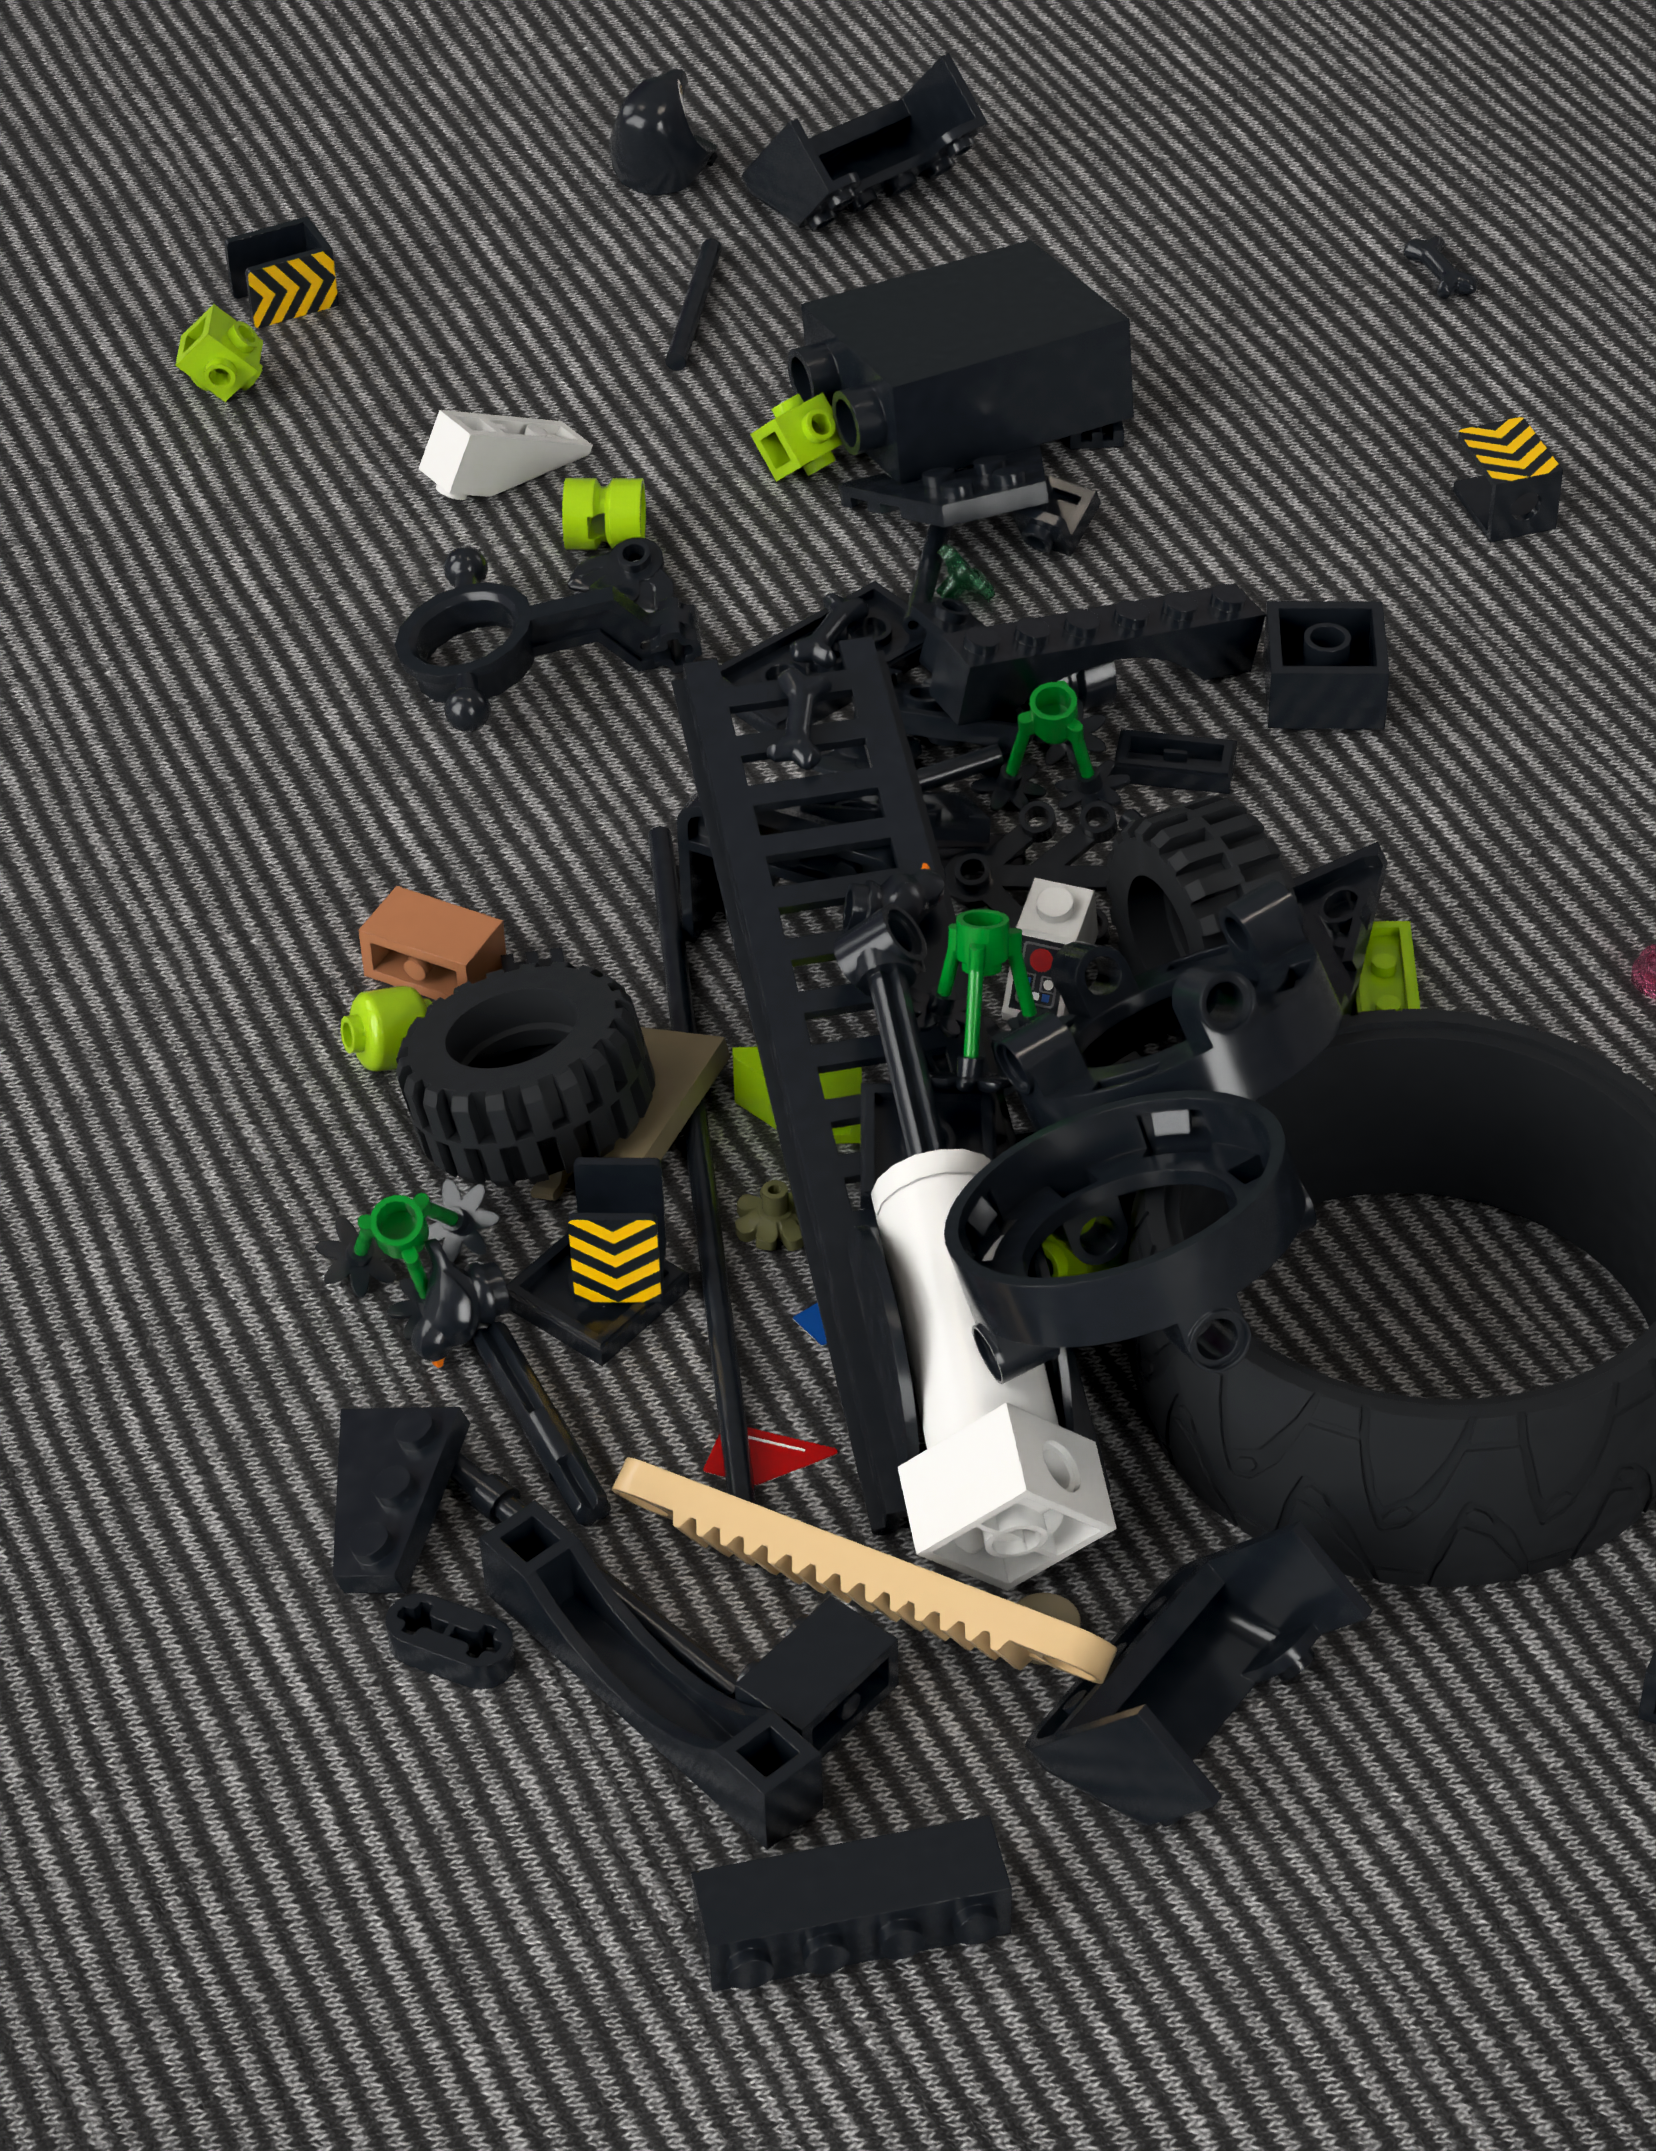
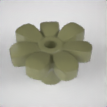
M779 1180L766 1182L760 1190V1198L750 1194H744L739 1198L737 1213L741 1218L735 1221V1233L740 1241L750 1242L756 1239V1247L768 1251L776 1250L779 1240L782 1241L788 1251H795L804 1247L792 1192L788 1193V1187L784 1182Z

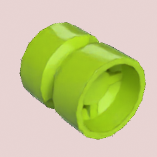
M565 478L562 501L565 549L597 550L602 542H608L613 549L624 540L645 538L646 495L644 479L612 478L608 486H601L596 478Z

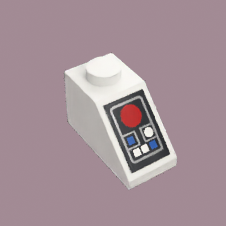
M1035 878L1016 928L1022 930V955L1035 1006L1042 1010L1048 1008L1052 1013L1060 1017L1068 1015L1069 1012L1060 993L1053 985L1051 979L1052 961L1056 953L1068 943L1081 941L1095 944L1098 935L1095 890ZM1010 966L1002 1007V1019L1007 1021L1010 1018L1017 1017V1014L1021 1011Z

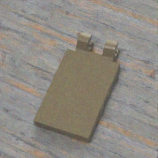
M641 1027L655 1073L653 1097L644 1118H639L636 1129L627 1139L619 1138L616 1140L614 1150L603 1157L658 1158L662 1160L731 1057L725 1037ZM566 1170L549 1175L550 1180L537 1182L530 1191L532 1198L557 1200L562 1195L567 1180L573 1172L567 1174Z

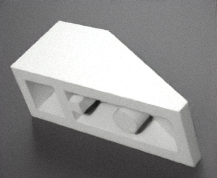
M439 410L419 470L437 484L436 490L449 498L465 500L467 495L492 497L588 456L593 445L562 421Z

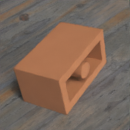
M396 886L358 930L364 976L396 987H413L420 995L435 1000L440 997L446 999L454 994V988L468 981L472 984L486 979L487 973L502 969L501 955L506 954L503 920L400 886Z

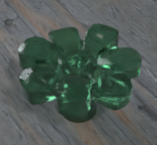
M944 544L937 553L944 559L947 572L950 574L935 590L941 598L957 600L966 590L980 594L988 602L995 596L994 587L988 578L979 569L970 568L969 563L962 558L953 546Z

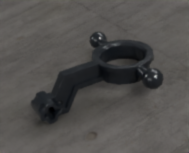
M460 546L452 550L445 560L443 566L445 577L455 588L437 594L417 607L400 626L395 642V648L403 670L417 680L422 693L435 702L446 703L444 710L447 721L453 728L462 732H474L485 725L491 712L488 699L500 695L518 683L532 667L535 656L599 642L638 672L667 666L673 673L683 672V663L693 662L697 656L702 655L699 611L695 605H687L682 603L678 597H671L658 601V609L648 613L613 586L529 605L527 597L512 586L491 582L482 583L488 572L487 560L480 550L471 546ZM493 626L512 629L511 635L504 644L485 657L466 664L438 666L427 662L438 647L459 634L476 628Z

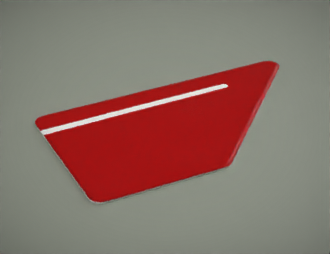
M747 1427L754 1485H760L837 1454V1449ZM719 1434L703 1470L706 1473L725 1477L721 1437Z

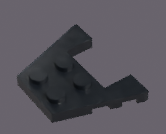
M1040 445L1003 455L981 457L973 461L974 468L955 472L954 468L950 467L930 469L922 473V480L907 484H901L885 473L838 484L841 504L844 507L853 508L858 506V503L867 501L868 512L883 514L900 510L902 519L940 527H949L1049 503Z

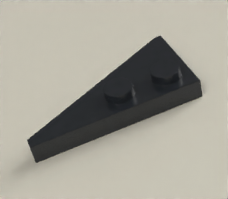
M1378 841L1293 878L1296 885L1293 887L1297 902L1302 903L1306 919L1303 922L1305 935L1309 937L1310 943L1317 950L1341 1005L1343 1015L1350 1014L1351 1016L1388 865Z

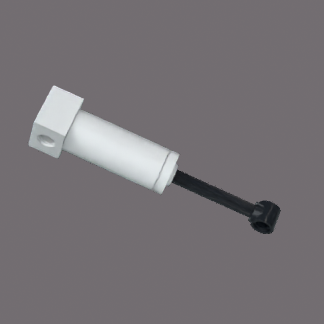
M888 904L836 938L834 954L845 977L866 996L872 997L908 1155L907 1159L893 1165L877 1179L871 1192L887 1269L900 1316L910 1374L927 1450L898 1466V1472L916 1555L1008 1591L1117 1528L1096 1442L1059 1426L1044 1363L1004 1384H1000L985 1365L974 1341L972 1326L976 1324L945 1245L944 1229L949 1210L957 1196L968 1182L991 1160L983 1154L966 1149L946 1148L909 990L917 978L914 965L925 959L927 954L926 942L913 918L900 906ZM1004 1235L992 1245L982 1261L993 1260L995 1251Z

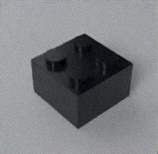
M1266 601L1263 662L1268 728H1287L1290 730L1385 729L1390 672L1383 602Z

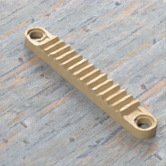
M627 1457L612 1487V1491L623 1499L650 1512L673 1520L675 1528L704 1548L711 1545L721 1554L727 1557L734 1554L750 1566H754L757 1563L771 1574L778 1575L781 1572L799 1585L805 1581L820 1593L825 1594L827 1591H830L846 1603L853 1600L871 1613L877 1609L890 1620L897 1622L902 1619L920 1632L926 1628L941 1640L947 1641L949 1638H952L969 1651L976 1647L988 1658L996 1661L1001 1657L1018 1670H1022L1028 1663L1035 1660L1079 1678L1103 1684L1118 1650L1116 1646L1105 1639L1070 1623L635 1458Z

